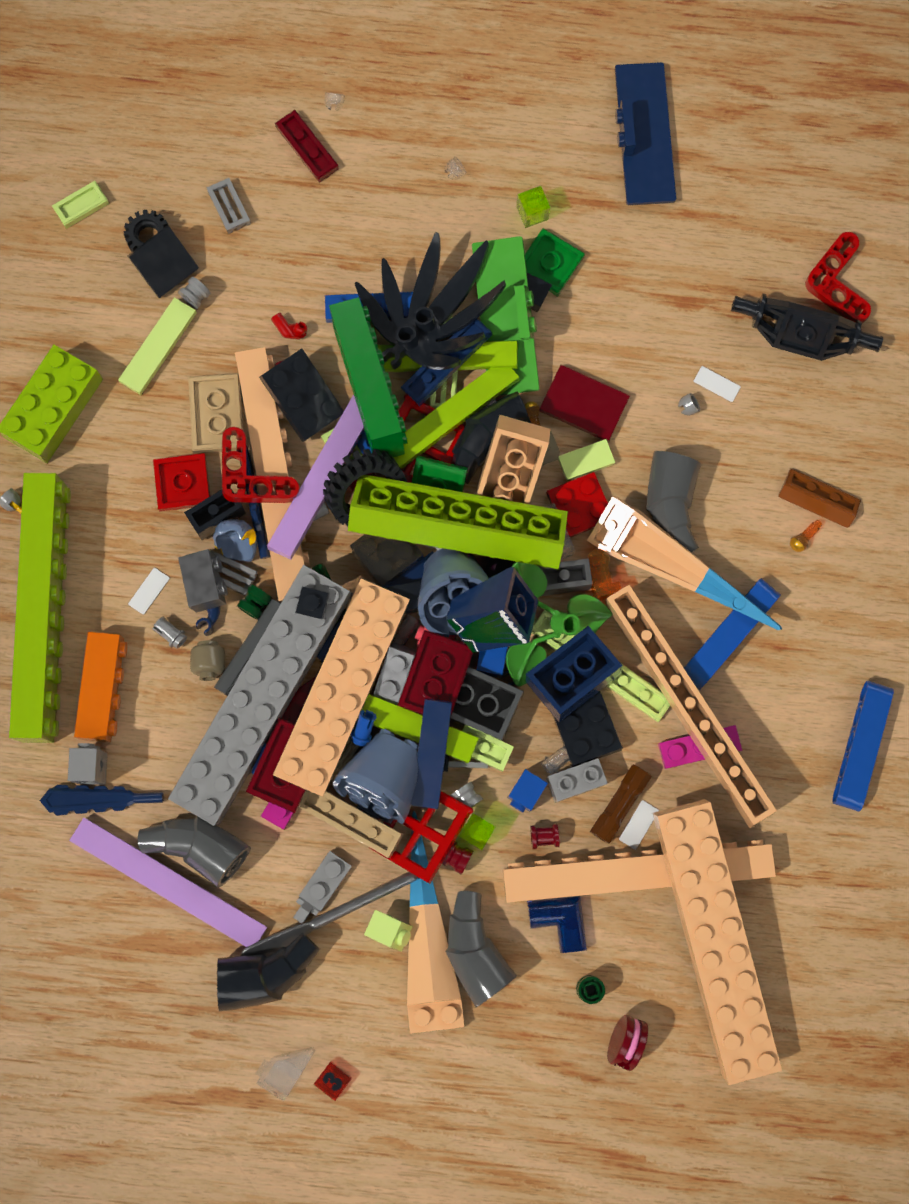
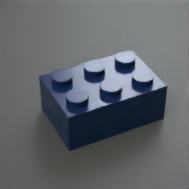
M587 626L527 672L526 683L557 721L561 722L620 676L623 665L593 630Z

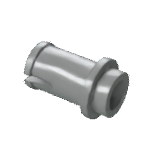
M165 617L158 619L152 628L153 631H156L169 642L171 648H180L187 639V636L184 635L185 631H179Z

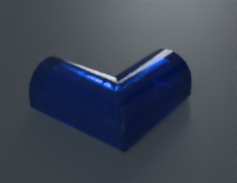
M580 896L527 901L530 929L557 926L560 953L587 950Z

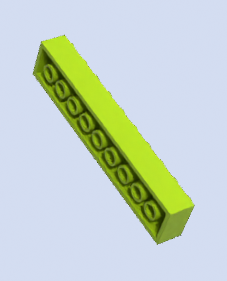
M24 473L9 728V738L22 743H54V738L59 734V722L55 721L56 710L60 708V695L57 694V684L61 683L62 671L61 668H58V660L63 655V644L59 640L60 631L64 630V617L61 616V606L65 605L66 600L65 590H62V581L66 580L67 567L66 564H63L64 554L68 552V540L65 539V529L69 528V514L66 513V503H70L71 492L70 488H67V485L56 473Z

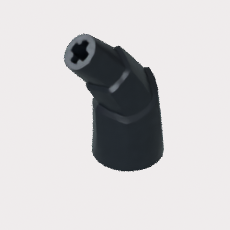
M518 391L501 398L465 420L466 425L452 450L454 455L451 464L468 468L465 484H469L477 467L481 466L486 460L499 415L531 423Z
M301 933L286 948L282 947L268 957L261 954L218 958V1010H237L282 1000V995L306 973V967L319 952V947L304 933Z

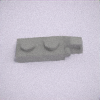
M329 851L300 893V897L296 902L301 907L293 918L300 923H304L310 913L316 916L319 911H322L352 866Z

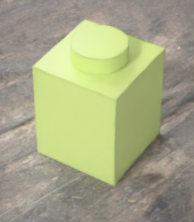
M375 910L364 935L402 952L404 946L410 940L413 926Z

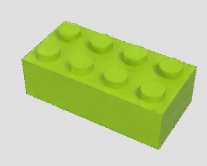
M53 344L0 423V434L8 441L43 462L48 463L99 387L103 378L97 369Z

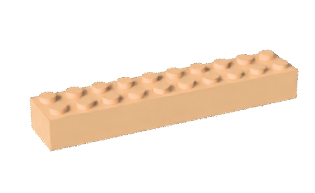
M703 799L653 813L655 825L722 1077L728 1085L780 1072L782 1068L711 802Z

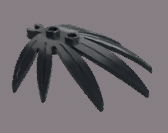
M435 232L416 280L407 318H404L403 302L396 279L385 258L381 260L382 285L391 321L376 299L359 282H355L363 306H367L372 324L394 346L382 352L384 362H387L389 358H394L390 363L394 370L400 367L402 358L405 355L415 363L429 369L445 370L457 367L461 364L460 359L443 354L464 350L484 339L485 334L481 332L439 341L457 333L480 317L506 287L505 281H502L447 321L465 300L477 280L489 249L487 240L482 243L457 271L428 308L427 305L435 288L440 264L441 239L439 233Z

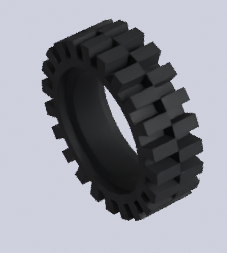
M363 449V456H361L358 451L353 452L354 459L350 460L348 456L342 458L345 462L343 466L338 462L334 465L336 473L329 471L327 476L330 480H325L324 482L326 489H323V495L332 514L342 525L346 524L348 527L350 504L346 503L344 499L345 492L351 483L359 477L374 472L385 475L387 479L407 482L403 471L395 459L389 456L387 452L383 451L381 453L379 449H374L373 453H371L369 449Z

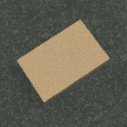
M239 373L188 377L193 453L222 451L223 432L229 427H238L243 430ZM233 435L230 439L232 444L231 451L236 450L238 441L236 436Z

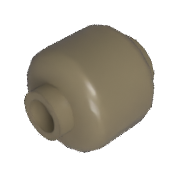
M210 640L200 641L197 643V646L192 648L190 652L191 672L200 676L202 681H213L216 679V676L221 675L225 671V651L218 645V642Z

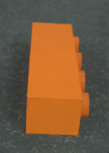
M88 632L74 737L79 740L111 743L112 736H116L117 721L114 720L115 710H119L121 696L117 694L118 685L122 684L124 679V668H121L122 658H125L127 655V642H124V638L119 634Z

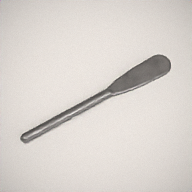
M408 872L312 919L310 922L291 927L246 947L240 956L263 954L268 957L282 947L286 948L301 933L308 935L313 930L319 929L416 881L418 877Z

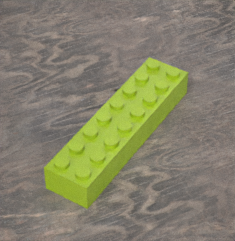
M363 475L358 478L350 505L347 531L559 569L565 541L568 511Z

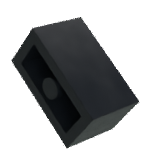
M222 489L184 512L202 541L214 534L215 528L220 522L228 519L236 520L246 514L240 502H230L225 499Z

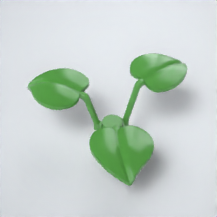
M522 562L514 563L512 567L517 570L536 598L542 596L547 587V579L544 572L536 565ZM586 594L576 595L569 600L567 605L568 613L554 610L538 600L537 606L553 615L550 625L554 632L536 638L532 643L529 641L526 644L509 647L506 654V664L515 685L523 686L527 684L526 673L546 659V651L543 647L537 646L538 643L554 637L559 638L561 634L577 635L587 626L595 633L612 616V612L600 600Z

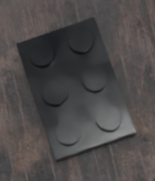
M302 348L259 377L302 442L342 416L344 412Z
M601 691L561 722H558L553 716L572 767L608 756L623 749Z

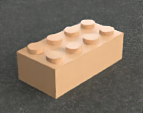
M499 415L475 495L529 504L549 445L551 429Z

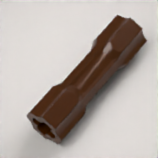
M634 764L631 765L618 790L604 812L598 817L590 833L605 843L610 844L619 830L623 819L652 776Z

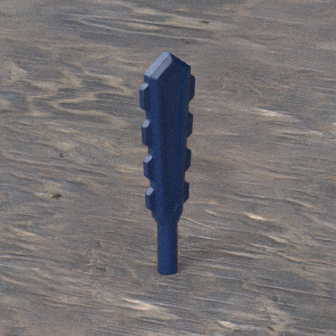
M246 445V476H254L251 456ZM246 484L245 487L247 495H249L250 484ZM255 485L253 487V490L256 494H258L257 487ZM249 503L253 526L258 539L260 559L270 558L260 503Z
M56 785L54 788L48 789L40 799V802L49 813L60 816L68 815L70 811H74L76 814H86L92 809L96 813L106 812L108 808H112L114 811H124L126 807L133 804L163 803L164 794L163 792L134 793L126 790L123 786H114L112 790H108L106 786H96L94 789H89L88 786L77 785L74 789H70L68 785Z

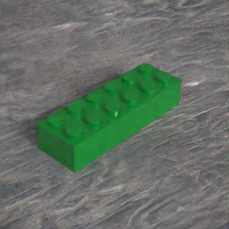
M359 297L329 305L334 333L371 452L373 453L374 449H379L381 453L385 451L392 457L404 455V444H408L405 434L406 428L403 418L399 416L396 396L392 394L389 374L385 372V363L381 349L378 350L375 330L371 328L367 306L362 307Z

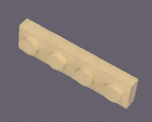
M306 790L299 805L301 809L387 858H391L403 836L400 832L327 791L324 797Z

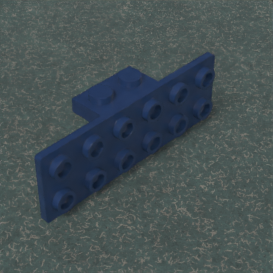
M664 63L616 65L615 79L618 109L615 111L616 124L620 126V132L617 134L618 148L621 147L626 204L675 203L676 189Z

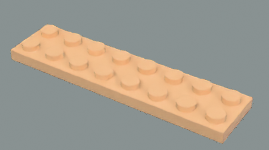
M360 579L274 771V776L324 797L410 599Z

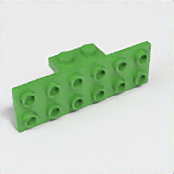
M517 236L488 241L489 249L484 264L476 280L478 299L502 281H505L506 287L493 304L480 316V321L492 332V336L486 342H518V369L513 370L519 376V381L501 395H509L516 391L518 393L538 391L540 385L534 332H537L535 317H532L531 314L534 298L532 291H529L523 238ZM477 242L472 244L473 253L482 245L483 242Z

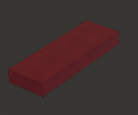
M293 110L275 123V127L319 183L339 170V165L296 110Z

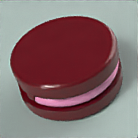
M623 1015L619 1019L608 1046L607 1059L610 1064L614 1066L617 1064L627 1071H632L636 1068L642 1058L648 1039L649 1028L645 1021L634 1019L629 1015Z

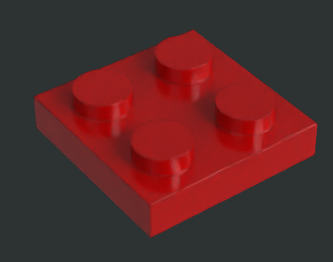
M205 453L153 459L159 512L192 508L210 497Z
M594 472L546 492L553 509L568 511L566 539L593 529L608 505Z

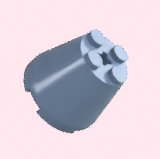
M442 548L434 552L424 563L418 597V612L422 624L430 632L447 638L449 635H458L447 621V613L452 599L489 579L471 553Z
M381 729L337 774L333 781V787L340 796L345 797L346 794L350 796V800L358 805L356 808L364 813L390 824L393 819L403 824L409 814L416 788L418 774L417 750L419 746L408 739L402 741L396 738L392 732Z

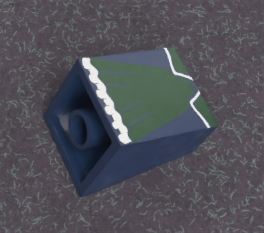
M510 567L454 597L447 613V621L472 652L526 644L530 641L538 599L514 567Z

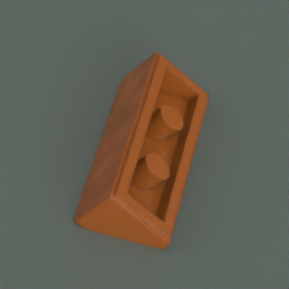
M791 468L779 492L781 499L846 528L850 527L854 521L861 502L860 499Z

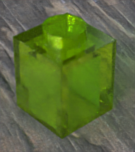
M541 186L517 195L516 207L525 228L549 220L550 205Z
M472 813L459 838L482 851L496 826Z

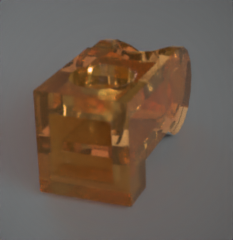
M602 549L591 551L587 558L589 559L592 577L591 590L593 597L601 601L622 588L620 581L612 582L608 567L610 563L608 553Z

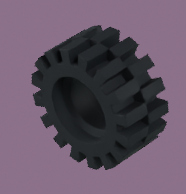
M143 210V215L135 212L136 218L131 216L128 218L129 224L125 223L124 226L126 230L124 231V237L131 252L144 243L139 240L141 230L152 227L158 233L166 226H169L166 219L164 220L160 213L157 215L156 211L151 210V214H149L147 210Z

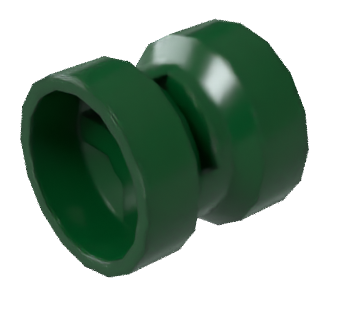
M251 584L247 589V596L239 601L237 607L247 615L258 620L262 615L264 606L268 605L273 598Z
M586 975L577 982L576 993L585 1003L597 1004L605 995V986L599 978Z

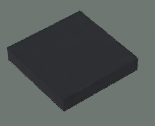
M169 226L163 228L127 256L158 298H161L199 269Z

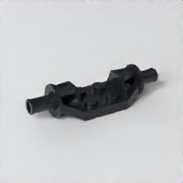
M762 293L760 300L757 302L735 295L731 307V312L734 311L752 316V327L757 328L772 347L820 361L845 353L851 355L857 346L879 352L883 342V336L862 332L861 320L853 322L842 316L789 301L767 298V294ZM763 314L776 319L774 328L761 319ZM835 336L849 338L848 342L832 344Z

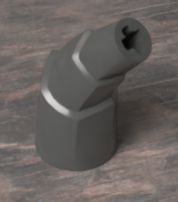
M654 451L648 484L646 510L651 513L654 522L690 552H693L699 547L690 530L692 526L688 509L692 504L701 463L678 453Z
M198 816L194 819L166 820L160 825L143 828L138 832V845L142 853L164 852L165 855L183 857L186 864L208 879L217 888L222 887L231 879L244 863L251 850L249 845L217 825H211Z
M458 891L454 912L450 915L448 949L445 952L468 996L477 1008L509 984L517 975L507 964L492 940L486 937L483 918H481L482 895L472 891Z

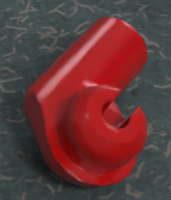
M277 313L271 318V321L282 337L300 340L306 336L308 328L304 322L300 321L299 323L289 324L282 313Z

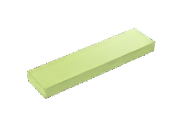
M174 297L118 381L139 395H142L197 314L196 310Z

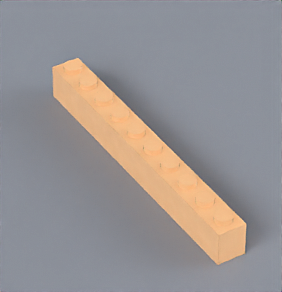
M265 347L235 352L256 476L290 477L288 468L293 467L290 452L285 453L284 443H288L286 428H281L279 420L283 419L284 415L259 378L274 367L273 355H268ZM261 483L258 484L260 495H265L268 492L267 486ZM272 484V485H273L272 495H275V493H276V490H275L276 484ZM284 485L282 490L285 491L286 495H290L291 489H289V485ZM261 503L268 543L291 503ZM302 543L299 545L292 560L270 551L279 603H282L302 566L311 567L308 551L303 552Z
M628 585L609 596L606 600L607 608L612 612L615 621L749 828L773 815L777 810L631 586Z
M763 840L747 841V847H737V842L722 843L731 881L776 877L772 844L764 845ZM657 850L641 851L642 857H631L630 852L614 854L615 859L604 860V855L588 856V862H578L577 857L561 859L562 864L551 865L550 860L534 861L535 867L524 868V862L508 864V869L502 870L505 902L672 887L664 855H658Z

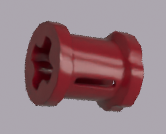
M557 823L550 827L536 828L535 825L530 826L532 849L547 845L560 847Z

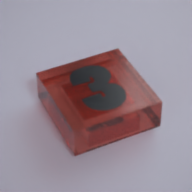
M330 1061L314 1082V1085L332 1100L336 1101L352 1077Z

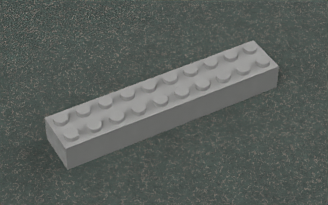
M302 566L171 792L169 800L213 826L221 824L255 765L264 744H267L278 718H282L352 597V592L309 567ZM302 587L329 593L323 620L295 613Z

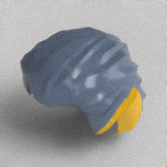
M228 519L220 522L215 528L213 535L214 545L218 550L221 548L223 556L232 560L252 561L257 550L258 539L254 529L249 524L239 519Z

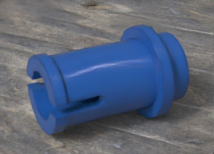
M364 710L360 711L356 728L351 733L354 744L366 746L371 741L372 736L370 733L376 720V715L369 710H366V712Z

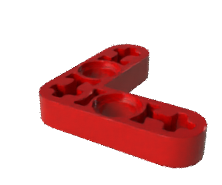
M844 232L839 235L810 272L805 281V286L812 295L842 317L853 322L861 320L864 323L871 314L870 304L836 279L837 275L859 247V238L856 234ZM847 241L851 242L850 247L841 254L839 250ZM826 259H836L839 267L836 269L829 268L826 264ZM823 272L826 276L823 278L821 284L815 286L813 284L814 281L817 280ZM832 292H842L845 297L844 301L840 303L835 302L832 299ZM849 300H851L852 303H851V304L849 305V307L846 309L845 306L847 305V303L849 302ZM860 307L863 309V311L859 316H857L854 314L856 311L855 309H858Z
M238 427L227 428L222 436V493L225 499L230 502L291 503L298 495V482L288 476H246L245 433ZM233 435L238 440L236 451H231L232 444L230 439ZM230 459H237L241 462L242 466L238 470H231L226 463ZM261 483L267 486L268 492L265 495H258L254 492L253 487ZM231 484H236L238 488L237 494H233L232 490L229 489ZM246 484H250V485H249V491H248V492H249V495H246V494H245V492H246V489H245ZM272 484H276V488H275L276 493H275V495H272V490H273V485H272ZM284 485H289V489H291L290 495H286L285 491L282 490Z

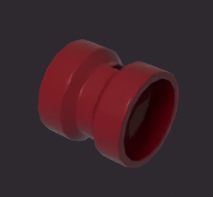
M455 841L442 865H449L453 867L456 873L462 875L474 851L467 847L461 848Z

